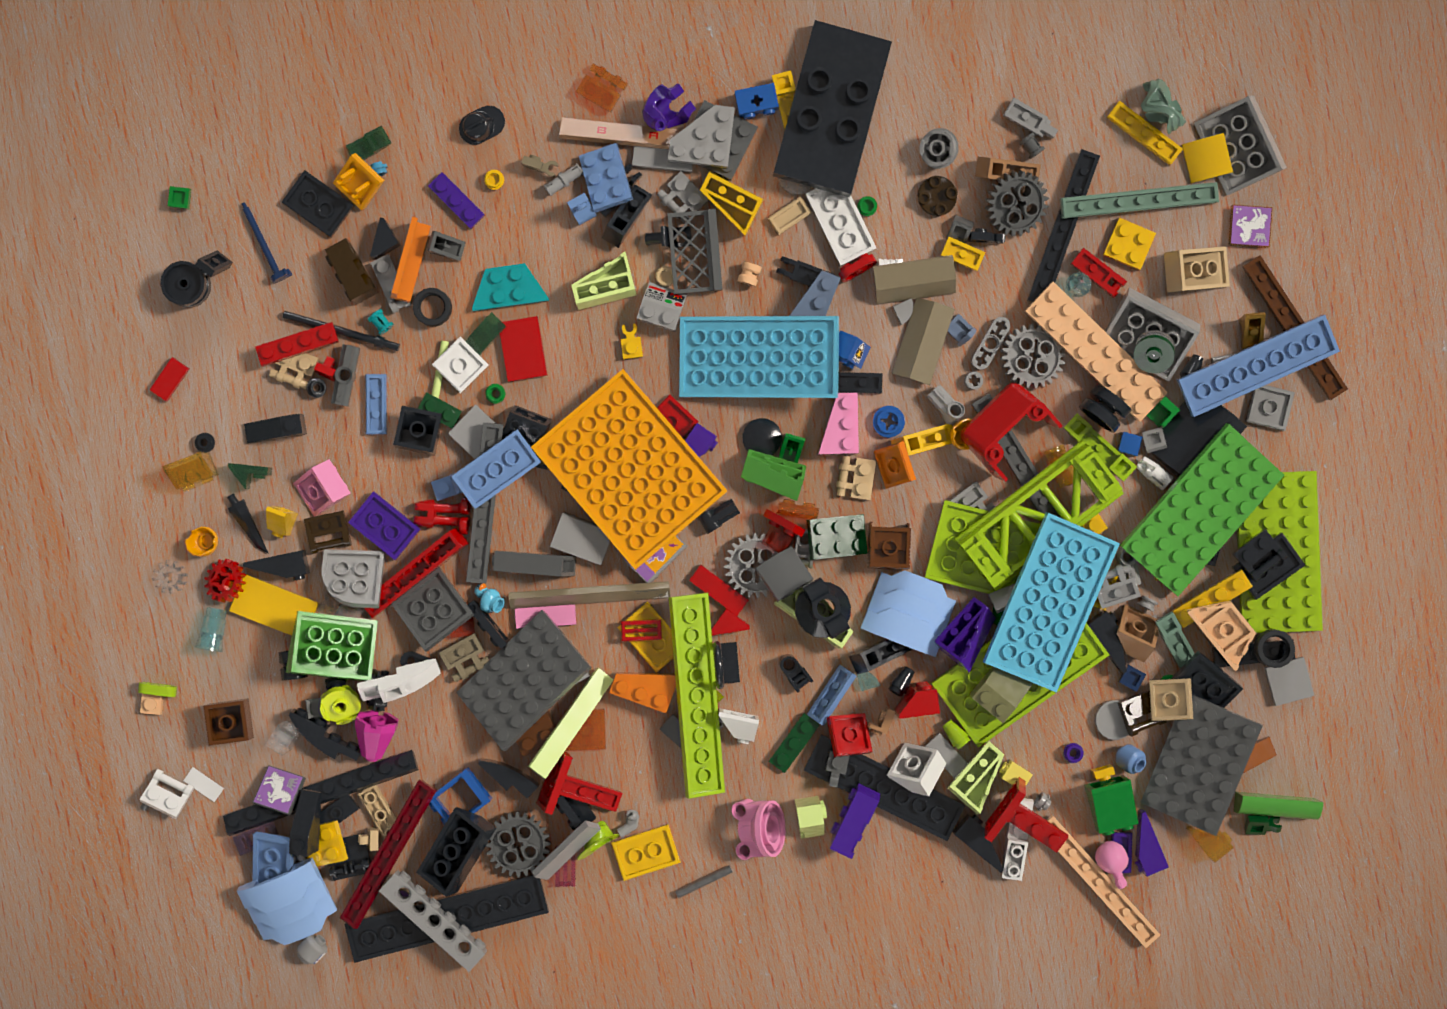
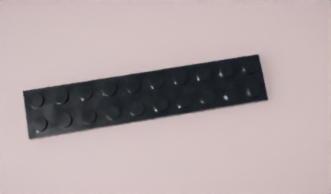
M534 875L436 899L441 904L440 908L442 910L452 913L456 918L455 921L460 926L465 925L471 933L549 913L542 881L540 878H535ZM423 903L415 905L418 910H424L425 908ZM399 909L365 917L358 929H353L347 923L344 924L354 963L435 942ZM430 915L432 923L437 924L440 922L437 915ZM451 928L445 929V934L448 937L455 936Z

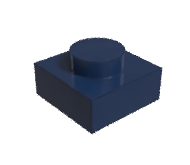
M1127 664V672L1122 673L1118 682L1137 692L1146 674Z

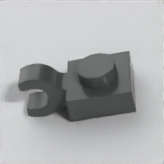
M829 750L825 769L826 771H831L829 786L837 788L839 774L846 775L849 756L834 757L833 751Z

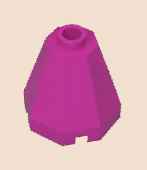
M371 710L359 712L356 717L355 729L361 756L366 758L367 761L376 762L383 757L398 727L399 719L390 713L384 712L382 716L378 715L379 711Z

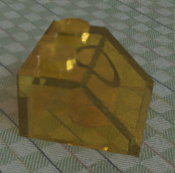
M198 452L162 466L174 487L180 490L183 489L184 492L194 489V484L202 482V485L214 481L213 477L218 476L212 457L207 452Z

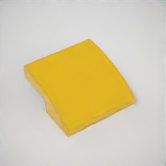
M1224 133L1182 144L1191 183L1233 172Z

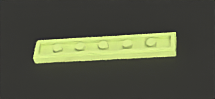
M595 669L528 767L546 779L614 679L601 669Z

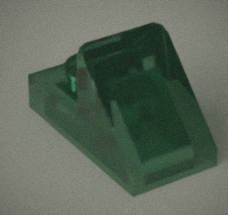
M228 463V468L245 489H250L252 474L253 478L265 479L266 475L272 476L271 467Z

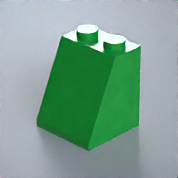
M1120 775L1106 781H1096L1084 785L1095 829L1099 834L1103 836L1111 835L1114 833V830L1121 828L1122 831L1134 828L1133 825L1139 824L1130 779Z

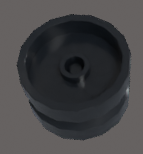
M178 261L170 264L161 276L160 286L165 297L182 307L192 308L201 305L207 300L211 292L209 276L203 274L200 268L188 261Z
M1096 384L1090 391L1091 397L1094 400L1084 399L1079 408L1096 424L1111 433H1115L1120 427L1118 418L1126 419L1132 410L1116 394Z

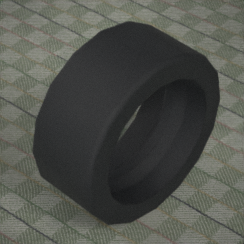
M423 289L413 300L412 308L414 315L427 326L435 327L442 325L449 319L452 313L451 300L440 289ZM427 296H438L443 301L444 311L438 318L429 319L423 315L421 303Z
M1276 629L1266 630L1255 639L1254 654L1257 660L1265 666L1280 668L1289 664L1294 657L1295 644L1291 636L1286 632ZM1270 637H1279L1286 645V652L1279 660H1269L1263 653V644Z

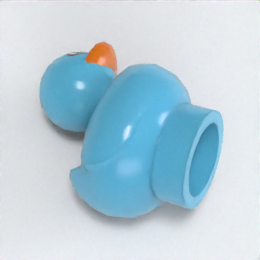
M484 583L475 587V595L481 598L480 608L485 613H498L503 609L504 599L501 598L500 593L496 589H488Z

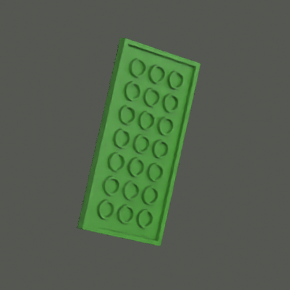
M1226 423L1119 546L1171 592L1179 596L1284 477V474L1230 424Z

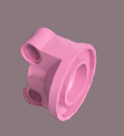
M751 799L736 802L732 806L731 812L734 818L739 820L738 835L741 843L736 847L737 856L742 860L752 857H776L783 848L786 835L785 819L780 805L776 801H753Z

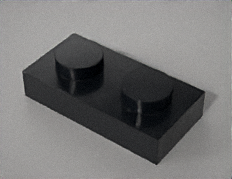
M217 250L199 258L195 265L200 268L203 274L213 277L229 269L233 262Z

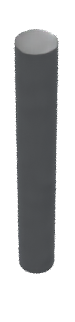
M729 865L675 892L678 898H681L733 873Z

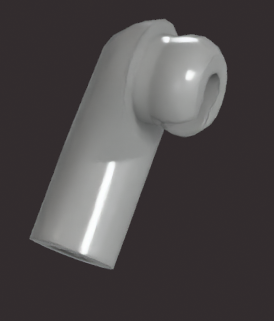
M628 810L626 813V824L617 829L622 838L637 829L639 814L636 810Z

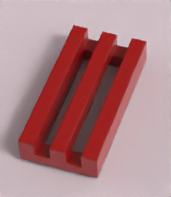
M661 619L621 621L622 641L662 640ZM657 624L656 628L625 629V625ZM639 632H657V633H658L657 636H634V637H626V633H639Z

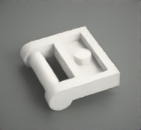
M157 769L141 796L140 802L177 819L192 794L194 786L190 784L185 785L165 775L164 771ZM161 781L183 792V794L179 797L157 786V784Z

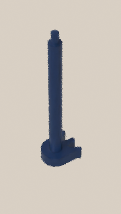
M243 202V212L273 272V275L270 277L272 282L278 283L292 276L289 269L279 270L250 208Z

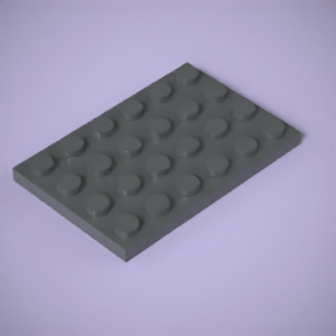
M541 610L506 646L483 666L484 668L479 670L456 693L503 751H506L592 667L548 614Z
M1192 695L1193 719L1174 720L1140 803L1217 836L1263 724Z

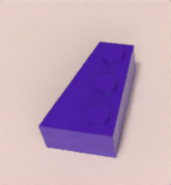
M973 597L934 642L943 653L970 673L996 617L985 604Z

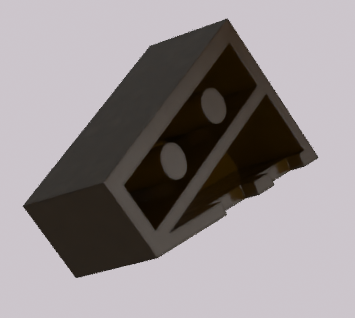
M347 238L325 249L327 253L325 258L331 267L333 266L337 272L335 276L339 283L343 284L346 290L345 294L350 302L353 301L359 304L379 293Z

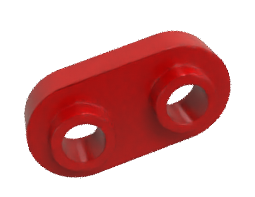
M865 253L853 264L848 263L842 266L839 273L842 282H848L875 266L877 260L874 255Z

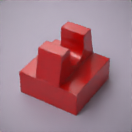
M327 356L323 364L317 362L314 368L315 373L335 382V359Z

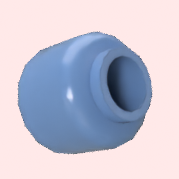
M1128 744L1118 749L1116 764L1124 771L1136 774L1145 768L1146 756L1143 751Z

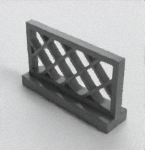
M716 209L667 213L674 294L722 291ZM704 215V224L700 229L690 222L694 216ZM681 217L686 222L680 231L672 226V218ZM688 224L697 231L691 240L681 233ZM704 227H705V234L701 232V230H702ZM673 230L677 233L674 238H673ZM698 234H701L706 239V244L701 250L692 243ZM678 235L688 242L681 251L674 246V240ZM689 244L699 251L692 261L683 254ZM705 248L707 250V255L703 252ZM675 250L679 253V254L676 256V258H675ZM700 253L707 258L708 262L703 270L694 263ZM680 255L690 262L683 271L676 266V260ZM691 264L700 271L694 280L685 274V271ZM707 267L709 275L706 272H704ZM676 270L681 273L678 277H677ZM702 273L709 278L710 287L701 288L695 283ZM683 275L691 284L687 289L678 290L677 281ZM693 284L697 287V288H691V289H690V287H691Z

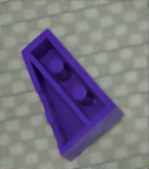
M859 783L856 789H851L847 798L850 800L847 806H842L839 813L841 818L838 823L834 822L830 833H832L830 849L850 859L853 858L855 854L854 848L857 842L861 841L862 833L866 825L869 824L880 800V793Z

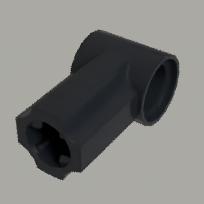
M730 499L697 518L706 533L709 534L721 527L724 522L740 514L733 500Z

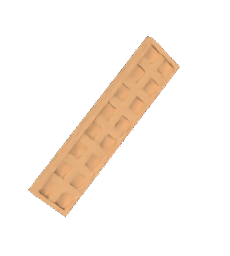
M1051 282L1024 311L1101 386L1121 398L1131 408L1130 414L1138 422H1141L1168 393L1147 372L1141 370L1136 365L1134 359L1054 282Z

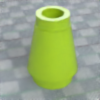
M952 719L942 726L951 744L958 750L970 741L968 733L953 722Z

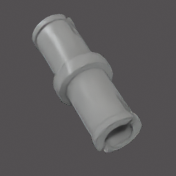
M576 163L564 173L560 172L558 177L544 185V188L552 196L563 187L567 188L570 186L569 183L583 175V171Z

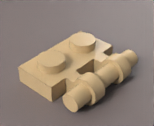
M304 353L276 362L275 364L281 365L279 371L271 369L269 376L276 378L278 382L283 383L284 381L292 384L294 388L306 389L308 382L304 381L305 375L314 376V368L320 358ZM288 369L297 371V376L288 375Z
M843 456L842 463L839 464V481L836 483V487H838L837 495L845 496V490L851 489L850 497L871 500L876 461L856 458L855 465H849L851 457ZM848 471L854 472L852 483H847Z

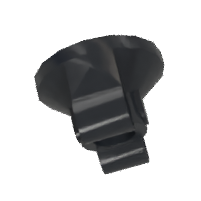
M820 577L802 587L803 591L800 592L795 602V616L799 626L806 633L818 638L830 637L833 639L850 629L848 621L851 616V604L848 596L839 586L831 582H824ZM823 599L831 601L834 606V613L829 617H823L818 613L817 605Z

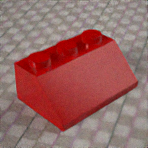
M927 681L916 682V686L910 687L894 708L895 714L899 719L940 714L937 689L927 683Z

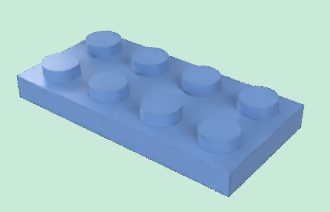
M516 429L451 477L476 509L537 466L541 461L518 429Z

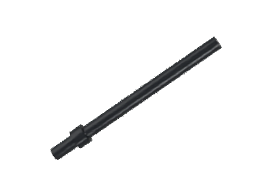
M288 311L283 313V319L311 327L327 324L326 322ZM334 325L336 333L339 335L373 344L374 347L380 349L384 347L399 351L400 344L388 341L385 337L378 335L375 337Z

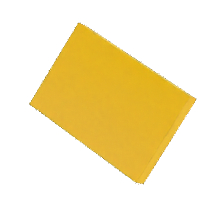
M646 602L625 621L661 619L662 640L629 641L657 673L674 658L672 633L669 625L651 604ZM657 624L625 625V629L657 627ZM657 632L626 633V637L658 635Z
M669 824L611 842L623 881L681 863Z

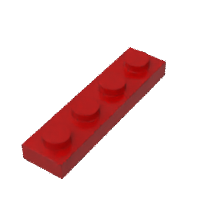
M333 322L255 346L260 365L264 367L338 343L339 339Z

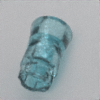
M207 607L206 616H204L202 628L195 645L196 648L223 652V637L226 624L224 619L226 618L227 610Z

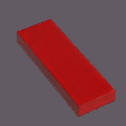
M703 565L699 566L689 580L736 616H738L749 601Z

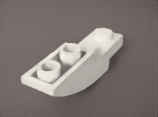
M435 658L397 667V674L357 683V687L363 701L381 697L383 703L417 691L434 680L441 672Z
M1024 798L1021 804L1032 811L1033 799ZM1007 822L1002 878L1022 881L1028 848V834L1010 822Z

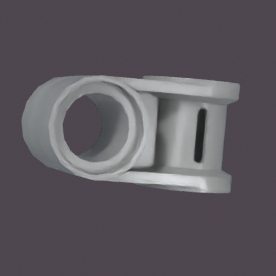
M796 535L794 551L799 558H808L801 559L805 566L812 568L813 560H810L809 543H801L800 536Z

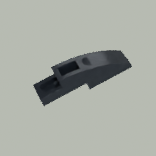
M294 708L289 713L290 719L304 738L329 757L336 759L339 753L357 761L361 756L357 743L352 741L346 742L336 733H327L331 725L327 724L325 719L321 717L308 719L309 712L302 708Z

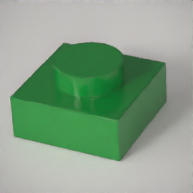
M170 186L167 206L189 209L192 189Z

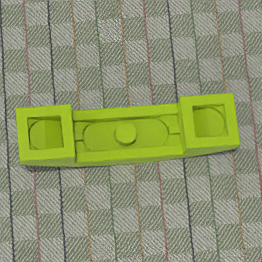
M1078 413L1064 427L1066 432L1077 443L1083 440L1089 445L1110 472L1123 482L1137 468L1123 453L1121 454L1098 434Z

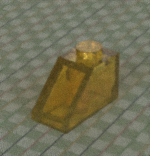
M1194 826L1186 827L1213 862H1217L1234 848L1230 843L1232 839L1225 831L1223 833L1218 831L1217 836H1214Z

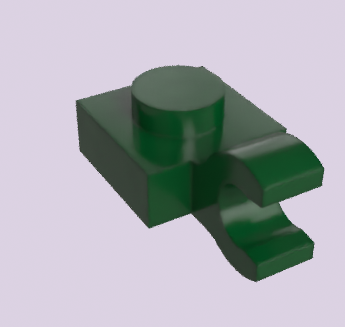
M1248 816L1244 827L1245 834L1265 835L1266 831L1281 832L1282 825H1276L1279 824L1280 817L1271 816L1269 819L1268 816Z

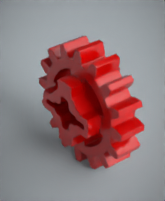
M219 559L218 564L212 563L213 569L207 570L209 577H204L208 581L204 588L209 589L207 595H211V599L225 603L226 601L232 602V597L239 598L238 592L244 591L241 586L246 584L243 581L246 574L241 573L244 568L238 566V562L230 559Z

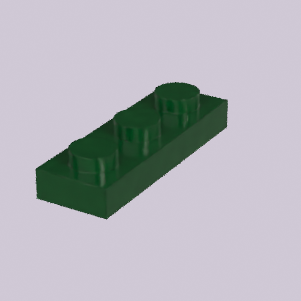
M803 713L769 759V762L786 773L820 724Z

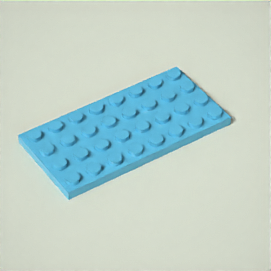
M839 316L680 317L679 397L838 398Z
M1046 512L983 662L1057 692L1120 543Z

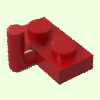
M768 509L763 514L764 517L769 519L768 524L777 529L780 526L784 527L783 532L787 534L781 545L787 548L795 534L802 537L806 531Z

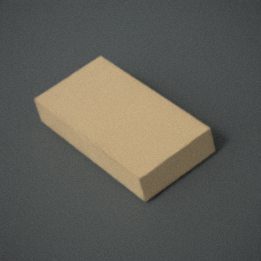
M800 196L770 216L768 221L777 234L780 235L812 214V212Z

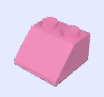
M330 459L312 467L293 483L314 517L350 494L347 485L341 479Z

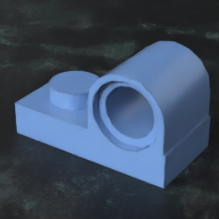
M585 193L567 202L579 225L597 216Z
M453 474L431 482L437 501L463 493L451 477Z

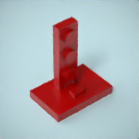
M564 751L551 772L544 779L536 804L544 813L550 815L553 814L559 795L616 812L623 793L567 775L573 757Z
M1018 777L986 821L985 839L992 843L1005 823L1010 822L1057 853L1068 839V834L1021 804V801L1026 796V781Z

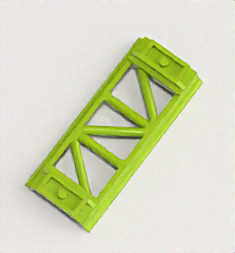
M1081 440L958 535L955 540L976 564L992 588L997 591L1020 574L1027 558L1025 557L1011 569L1007 565L1009 516L1032 545L1035 535L1018 514L1042 521L1045 515L1044 513L1020 506L1022 502L1040 489L1062 519L1078 526H1083L1124 494L1123 488L1096 452ZM1070 465L1074 468L1071 516L1047 485L1048 482ZM1082 478L1099 501L1080 515ZM1001 519L999 555L983 533Z

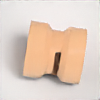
M743 262L741 266L742 273L738 276L737 281L756 287L758 282L757 275L760 274L762 267L749 262Z

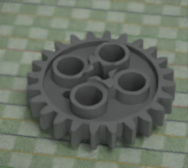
M1013 170L1011 176L1004 173V180L998 177L999 184L992 183L991 185L994 190L987 192L991 195V198L985 199V201L990 203L985 209L991 212L986 216L992 219L990 224L996 225L995 229L998 231L1002 230V233L1006 235L1009 233V235L1015 236L1017 233L1022 236L1023 230L1026 233H1030L1029 227L1036 229L1035 222L1042 223L1039 217L1041 215L1046 216L1043 208H1048L1049 206L1044 204V201H1047L1049 197L1043 194L1047 192V189L1042 188L1044 183L1038 181L1039 177L1032 176V173L1027 172L1025 174L1022 170H1019L1018 173ZM1025 186V191L1020 194V189ZM1007 194V200L1003 203L1002 199ZM1031 204V209L1027 212V206ZM1014 212V217L1009 221L1010 214Z
M517 811L515 817H513L512 813L509 812L508 819L502 815L500 817L501 823L497 820L494 822L497 828L490 838L491 842H488L486 847H491L487 851V855L493 854L490 862L497 861L495 868L502 866L501 873L509 870V876L516 872L517 877H520L523 871L528 876L529 869L533 871L536 868L535 865L538 866L541 863L540 860L546 858L544 853H550V850L545 848L551 845L550 841H546L550 833L544 834L547 826L540 827L539 825L542 820L540 819L535 822V815L527 818V812L520 816V812ZM512 827L516 828L518 841L523 842L520 849L525 859L524 861H522L520 858L519 847L514 846V843L516 842V837L512 830ZM520 828H529L530 835L523 836L520 833ZM504 832L509 833L511 841H503L501 834ZM526 847H534L536 854L528 855ZM514 852L517 859L510 861L507 859L506 854Z

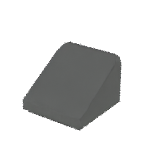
M955 215L947 237L966 243L974 222Z

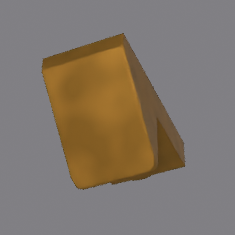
M1265 312L1244 314L1239 319L1242 327V350L1263 341Z

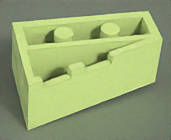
M623 252L613 261L607 262L597 271L591 272L571 285L578 310L637 295L626 252Z
M990 741L986 742L947 787L977 815L981 814L1004 754Z
M818 796L794 799L801 839L824 835V818H827V813L823 800L820 801Z

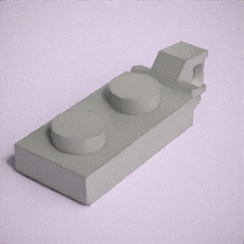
M1014 97L1003 114V117L1031 133L1034 132L1036 136L1043 137V135H1046L1053 139L1058 132L1056 128L1050 125L1052 121L1047 116Z

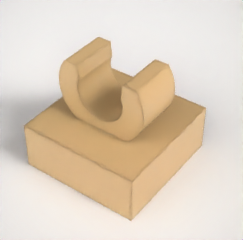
M376 827L368 828V834H358V843L360 845L368 844L370 851H378V829Z

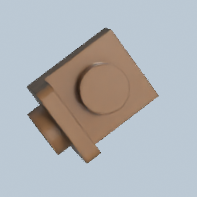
M886 707L885 711L882 710L878 718L880 725L868 722L867 725L871 728L870 732L880 736L882 733L887 734L895 715V710Z

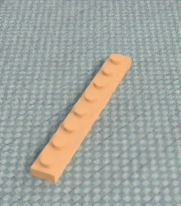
M1051 815L1047 821L1068 834V839L1058 852L1140 943L1147 948L1160 936L1158 931L1121 890L1116 887L1112 880L1056 818Z

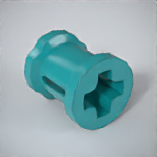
M382 309L377 310L367 319L369 323L372 322L378 329L380 336L394 326L393 322H389L382 314Z

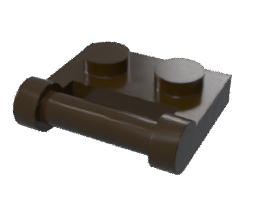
M344 510L304 519L312 554L338 546H352ZM337 532L342 533V538L319 543L315 539L318 536Z
M1150 690L1118 702L1126 730L1131 737L1157 724L1163 725L1167 723V720L1152 721L1151 718L1136 725L1134 724L1133 719L1151 713Z

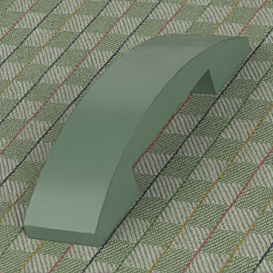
M1171 611L1155 621V624L1178 667L1181 668L1195 653L1182 632V627L1175 614Z

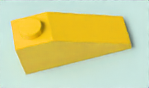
M945 424L890 441L892 445L904 441L908 456L951 444L950 431L952 425Z
M267 506V529L272 530V535L283 538L284 535L290 536L298 513L281 506Z

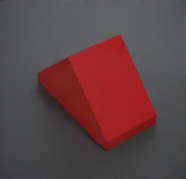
M726 608L711 628L712 636L750 630V625Z

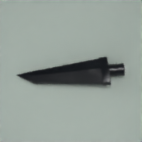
M231 494L227 497L232 505L228 508L229 513L236 519L254 545L268 553L245 500L238 501L235 494Z

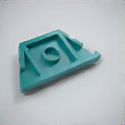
M525 263L487 268L484 271L472 311L547 302L549 298Z

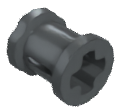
M1034 132L1019 142L1030 154V159L1045 149L1035 139Z

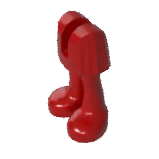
M463 497L460 503L438 504L435 500H424L415 503L414 510L428 511L427 517L425 515L414 516V524L426 528H433L435 525H449L457 527L462 535L468 534L470 517L437 515V513L470 515L471 503L467 497Z

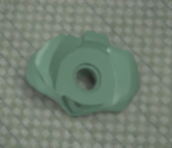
M1159 78L1143 83L1144 90L1148 94L1141 103V108L1146 112L1147 120L1149 122H1160V124L1166 123L1168 134L1176 131L1179 126H1183L1186 123V119L1181 114L1182 109L1178 101H1172L1171 92L1166 83Z

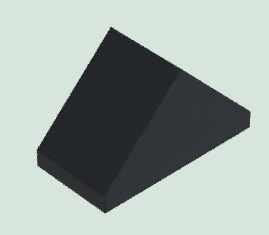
M381 217L370 257L373 259H379L401 246L388 222Z

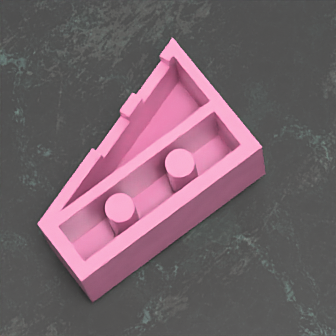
M838 393V398L834 399L817 455L859 453L858 393Z

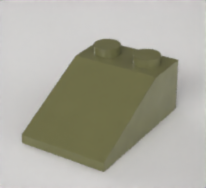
M992 667L971 691L970 696L999 721L1004 723L1017 708L1033 683Z

